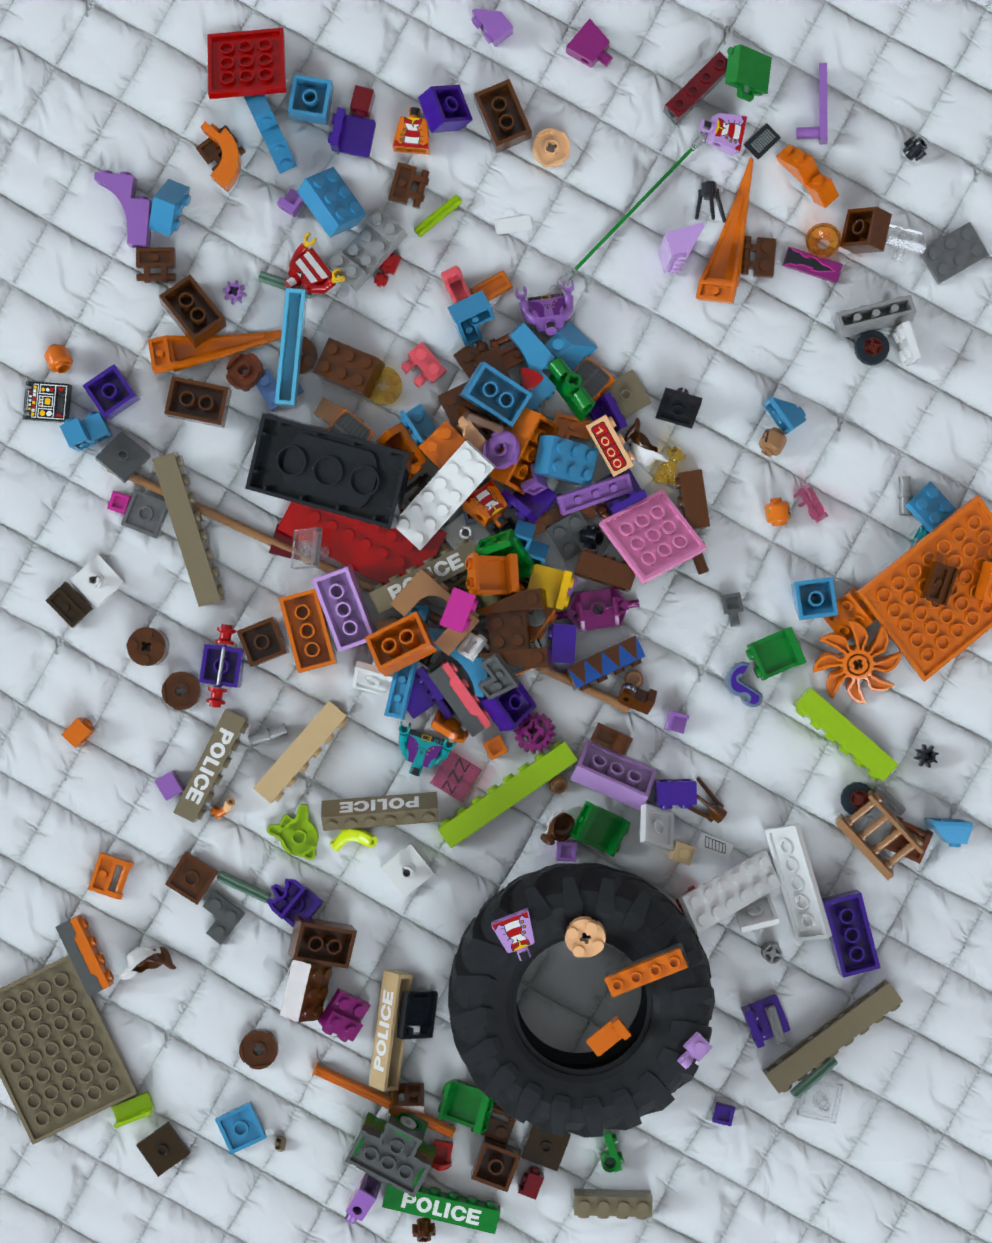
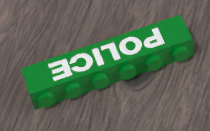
M387 1183L382 1204L383 1208L492 1234L496 1233L501 1212L500 1205H497L498 1203L495 1201L487 1200L484 1202L475 1196L463 1197L454 1191L446 1193L442 1192L440 1188L422 1187V1185L416 1196L412 1197L408 1193L402 1192Z

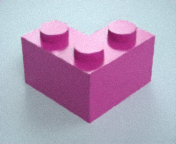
M454 587L439 625L463 633L464 630L468 631L472 619H469L470 612H475L479 602L475 600L476 596Z

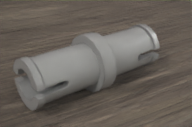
M911 476L898 477L899 494H897L899 499V515H912L905 507L913 498L910 483Z
M283 723L249 735L248 740L251 747L265 742L271 743L273 739L288 735V732Z

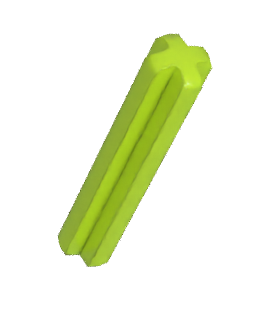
M454 195L414 228V232L419 237H422L462 204L461 198L458 195Z

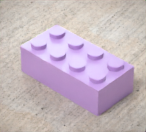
M350 564L313 578L312 583L338 651L341 652L366 643L365 637L376 632L352 565Z

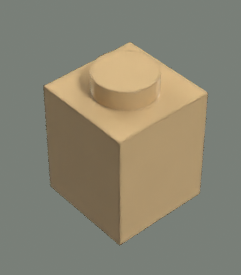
M674 839V850L669 851L667 857L672 861L690 866L696 847Z

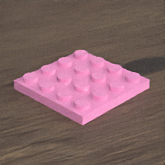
M663 489L599 523L600 528L642 584L699 555L707 548Z

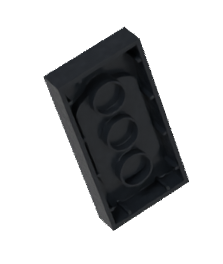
M262 413L245 489L393 529L397 528L415 452L282 416Z

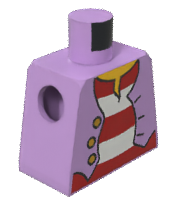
M718 113L712 116L710 121L703 119L700 124V131L708 133L707 144L729 155H735L741 152L748 116Z
M528 908L491 922L493 930L507 953L516 951L520 961L531 957L528 946L534 944L535 941Z

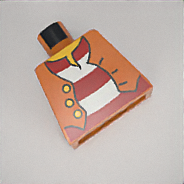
M411 107L409 108V117H400L393 141L394 152L430 155L428 123L425 118H420V108Z
M492 480L472 493L462 504L461 508L483 527L494 522L501 529L508 523V520L503 516L508 505Z

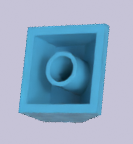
M833 577L798 581L791 584L793 602L799 620L838 616Z

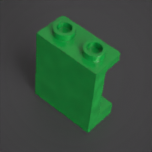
M512 528L479 540L475 550L478 555L487 556L517 554L519 579H525L532 574L535 563Z
M787 627L746 645L748 648L745 650L747 657L750 661L753 660L755 664L753 668L754 673L761 680H766L797 665L806 663L792 627Z
M586 800L569 835L614 857L619 851L621 842L628 833L631 823Z
M457 1079L448 1081L443 1087L444 1097L438 1107V1119H448L473 1128V1132L477 1134L486 1132L494 1104L493 1098L489 1099L474 1085Z

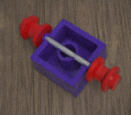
M221 624V628L217 627L220 636L218 639H215V643H221L220 646L204 644L199 678L200 683L214 684V687H208V690L211 691V698L206 699V702L210 703V707L221 708V704L225 705L226 703L222 700L223 693H226L228 689H224L222 686L241 687L245 660L244 649L228 647V645H234L231 635L236 633V630H233V625Z

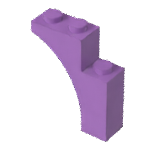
M109 170L95 172L94 180L111 191L119 199L124 209L128 228L127 245L130 248H150L151 229L148 228L152 202L145 196H137L135 198L136 178L131 173L124 171L120 172V174H115Z

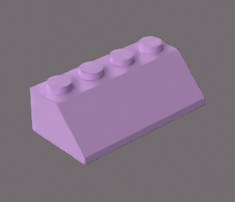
M704 222L665 233L658 250L664 273L674 274L681 271L704 228Z
M586 740L570 780L641 811V805H644L649 797L657 770L590 740Z

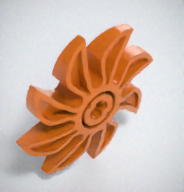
M848 620L855 643L849 645L845 635L833 632L823 635L819 639L820 641L837 648L842 653L836 654L828 651L821 654L814 663L813 673L840 666V668L829 672L826 679V688L830 697L833 699L845 678L850 677L846 684L849 696L857 703L866 704L859 681L866 679L869 688L873 691H886L895 685L894 683L877 676L872 671L878 670L887 673L893 670L899 664L902 652L874 658L876 655L885 652L888 646V634L883 625H881L869 646L865 647L868 640V633L865 627L855 620Z

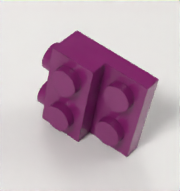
M338 988L318 1022L322 1026V1031L326 1034L332 1035V1033H335L343 1042H347V1040L354 1041L363 1027L361 1020L371 1005L367 1001Z

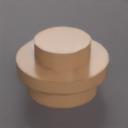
M629 670L624 676V682L632 683L639 688L643 683V676L638 670Z
M563 775L555 776L549 781L550 790L557 794L563 793L567 789V779Z

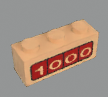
M605 414L587 424L586 428L613 477L633 467L635 458L630 450L626 452L623 446L626 442L621 433L617 435L614 427L617 425L612 416L607 417Z

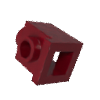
M531 1165L528 1172H524L520 1182L522 1184H518L517 1187L518 1193L536 1200L544 1180V1172L539 1167Z

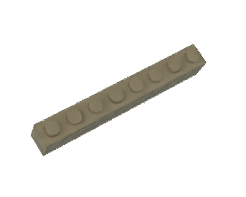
M173 452L152 459L198 606L201 607L224 600V595H226L225 589L218 579L220 577L218 567L213 564L214 554L211 547L208 548L207 545L208 535L206 530L202 529L200 523L202 522V516L200 511L196 510L194 504L196 503V497L190 491L189 485L191 482L188 474L184 472L183 466H185L182 455H179L178 452Z
M884 979L762 1070L779 1094L787 1092L792 1088L794 1082L806 1078L809 1071L818 1069L822 1066L825 1059L834 1057L841 1047L850 1045L854 1041L853 1038L857 1035L865 1034L873 1023L881 1022L885 1018L884 1015L890 1011L897 1010L903 1000L892 985Z

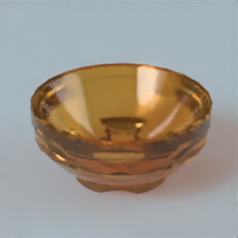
M817 224L806 235L808 251L818 258H828L834 255L841 244L840 232L832 224ZM826 239L829 242V246L826 249L819 248L818 242L820 240Z

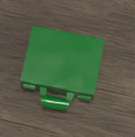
M741 44L729 47L727 50L728 61L725 84L737 88V97L747 102H751L754 99V95L762 96L763 94H768L772 57Z

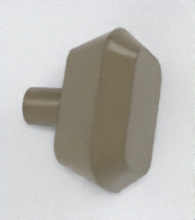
M277 1136L275 1150L283 1152L286 1146V1138L284 1136Z

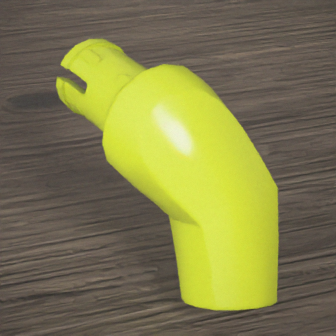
M362 828L341 829V833L330 841V845L337 852L349 841L359 842L369 848H373L376 846L378 838Z

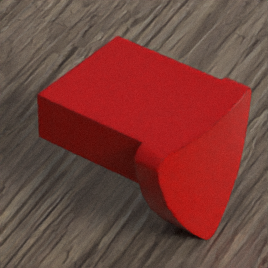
M523 367L518 369L520 386L526 390L533 389L543 380V376L532 369Z
M434 1139L433 1146L437 1147L431 1167L437 1171L447 1170L452 1165L450 1159L453 1142Z

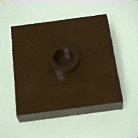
M169 1121L136 1144L158 1177L191 1153Z
M533 1125L521 1158L558 1172L571 1133L564 1131L563 1136L543 1132Z

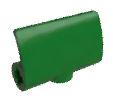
M559 357L548 366L552 372L549 380L557 387L556 390L578 420L583 421L593 409L595 401L582 385L581 376L573 373L564 359Z

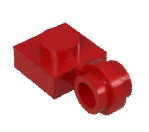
M391 253L378 268L382 271V273L378 272L374 279V283L378 287L386 286L389 276H386L387 273L395 275L401 261V256Z

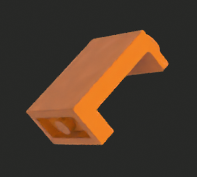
M402 422L388 429L375 441L415 452L408 481L414 477L413 475L423 469L421 466L427 462Z
M473 552L467 556L465 560V568L468 572L466 587L469 589L470 594L511 596L520 592L517 554L487 556L478 555L477 552Z

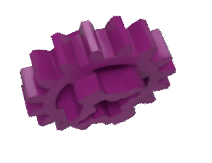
M535 712L534 716L529 714L528 718L518 725L519 729L514 730V733L518 735L515 737V740L519 742L518 746L520 748L524 747L523 750L527 753L529 750L532 754H535L536 750L543 753L542 748L550 749L548 743L554 744L551 737L556 736V733L552 731L556 727L554 724H551L552 720L550 718L546 719L547 716L544 713L541 716L538 712ZM541 722L545 724L547 729L541 728ZM524 737L529 738V744L525 742Z

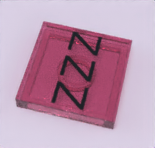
M451 751L448 758L440 765L430 784L463 803L483 769Z

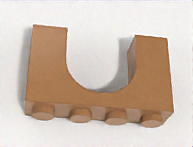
M420 569L390 604L406 617L417 603L425 597L438 596L448 603L451 595L448 593L450 588L443 582L438 584L434 580L436 576L428 569L425 571ZM476 611L470 612L469 619H472L468 631L464 630L463 633L447 628L434 644L449 656L479 623V614Z

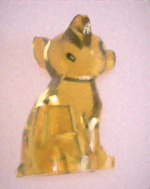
M667 446L666 453L669 456V461L663 462L658 467L652 481L676 485L674 475L678 462L685 460L686 454H683L677 446L673 448Z

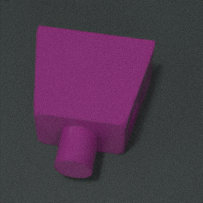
M590 18L566 46V54L590 68L598 61L607 67L613 60V57L606 52L610 41Z

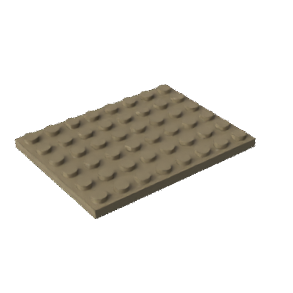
M69 955L0 988V1078L33 1145L139 1092L93 996H88Z

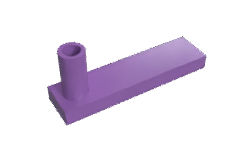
M819 63V127L796 128V139L819 138V145L827 144L828 140L827 63Z
M625 472L564 494H557L555 502L559 505L561 515L564 516L632 492L633 487L630 475Z

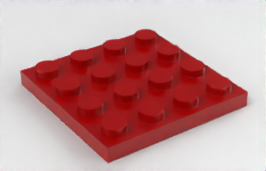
M283 28L207 34L209 99L286 93Z

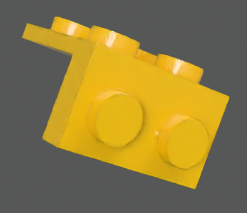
M535 564L527 590L545 589L547 607L563 610L564 607H568L570 596L567 595L568 588L573 587L575 577H572L573 572L567 570L562 571Z

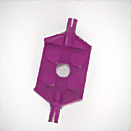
M616 587L573 594L569 609L555 612L557 615H562L557 616L556 620L570 619L574 625H577L579 632L620 626L629 608L640 607V604L632 605L633 603H639V599L625 600ZM595 604L603 606L602 614L596 615L593 613L592 608Z

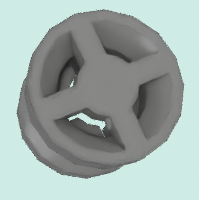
M767 942L762 946L761 954L767 962L775 964L781 960L782 950L776 943Z

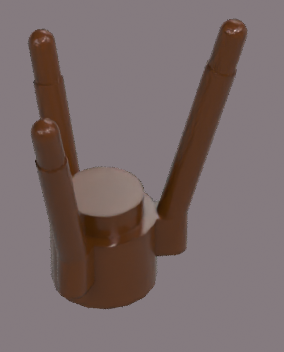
M697 777L696 780L715 804L711 805L704 798L697 795V799L708 807V814L693 807L688 810L705 817L710 822L714 820L720 823L725 818L727 811L723 809L724 805L718 801L700 777Z

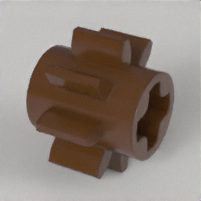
M429 1218L417 1219V1224H412L413 1237H417L419 1242L431 1241V1236L436 1235L435 1223H431Z

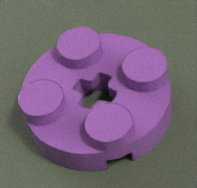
M503 430L501 434L497 432L492 433L489 441L484 443L483 455L496 466V469H506L511 465H515L519 460V438L507 430ZM503 446L504 451L502 453L498 452Z

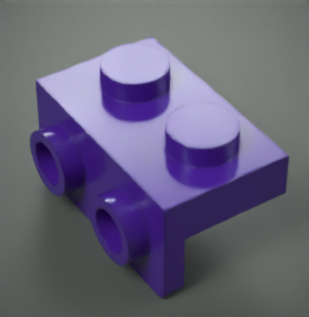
M610 392L598 398L589 413L593 421L605 414L607 417L612 416L617 425L614 427L616 433L628 426L624 415L621 414L617 402Z

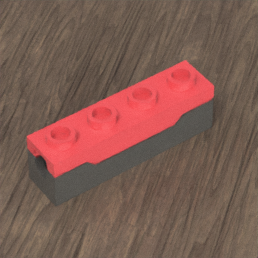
M444 660L427 673L470 735L474 737L491 725L489 721L491 717L485 708L483 710L478 705L480 700L475 696V693L470 694L467 689L469 684L464 677L461 679L458 677L456 672L459 670L455 664Z

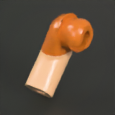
M231 797L227 798L221 808L214 805L210 810V814L214 815V818H221L232 810L235 800Z

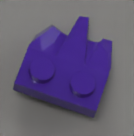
M287 878L285 879V888L278 884L271 886L276 899L266 901L271 910L293 928L296 916L312 918L324 903L308 887L297 880Z

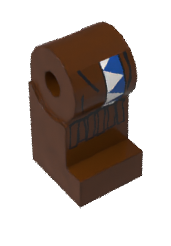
M624 683L620 686L618 701L622 705L648 715L655 704L657 691L653 689L645 691L637 688L632 683Z

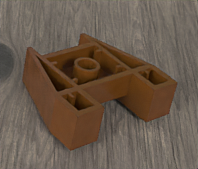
M545 589L522 590L476 611L479 616L487 615L491 651V653L479 654V657L487 658L498 652L507 664L528 669L553 667L551 648L532 649L528 611L547 609Z

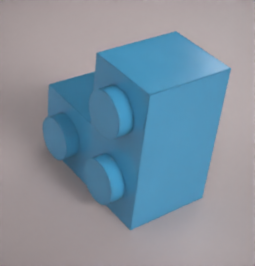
M168 179L153 196L148 229L168 237L174 231L177 232L181 224L179 216L183 208L187 207L191 200L189 195L190 187Z
M482 290L447 307L465 347L483 339L478 326L495 318L491 305Z
M100 412L89 413L84 420L75 417L68 418L60 426L69 447L78 452L113 436L106 419Z
M518 519L514 530L515 534L534 563L544 566L550 545L532 540L536 525Z

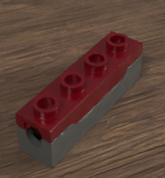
M719 51L665 104L663 112L676 125L726 77L728 59Z

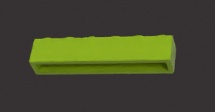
M807 688L793 704L796 707L795 712L802 718L806 716L810 719L811 722L809 724L817 731L821 729L826 733L824 737L831 743L835 741L840 746L838 749L846 756L850 754L854 758L853 762L861 769L865 767L869 771L867 774L873 780L884 782L898 766L896 761L812 688Z

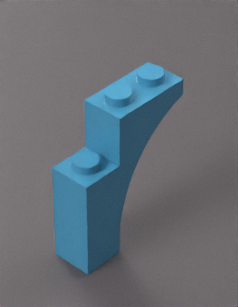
M244 96L279 173L281 174L296 167L295 160L265 96Z
M521 322L508 337L520 350L526 367L543 376V380L536 387L528 390L533 395L525 407L536 412L541 407L540 403L544 399L548 400L555 394L553 390L557 387L541 371L543 368L545 370L548 369L555 356L528 326Z
M428 628L434 642L444 632V630ZM461 642L450 656L457 660L470 676L475 696L484 697V693L478 687L480 681L488 678L489 675L481 665L482 660L485 658L476 657L473 662L457 652V649L462 644Z

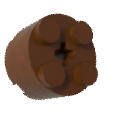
M149 627L140 628L129 637L126 644L127 652L130 658L139 665H158L168 656L169 640L161 630ZM146 643H151V650L145 649L147 647Z

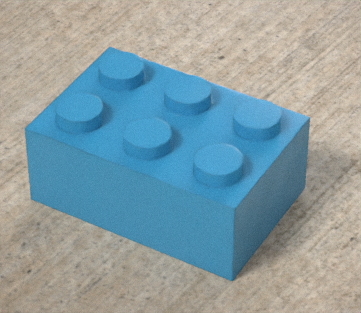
M334 167L305 178L297 190V193L329 238L357 226L366 215L365 210Z
M480 362L459 396L505 426L513 427L533 394L486 362Z
M540 435L533 473L576 486L592 484L598 449L555 435Z

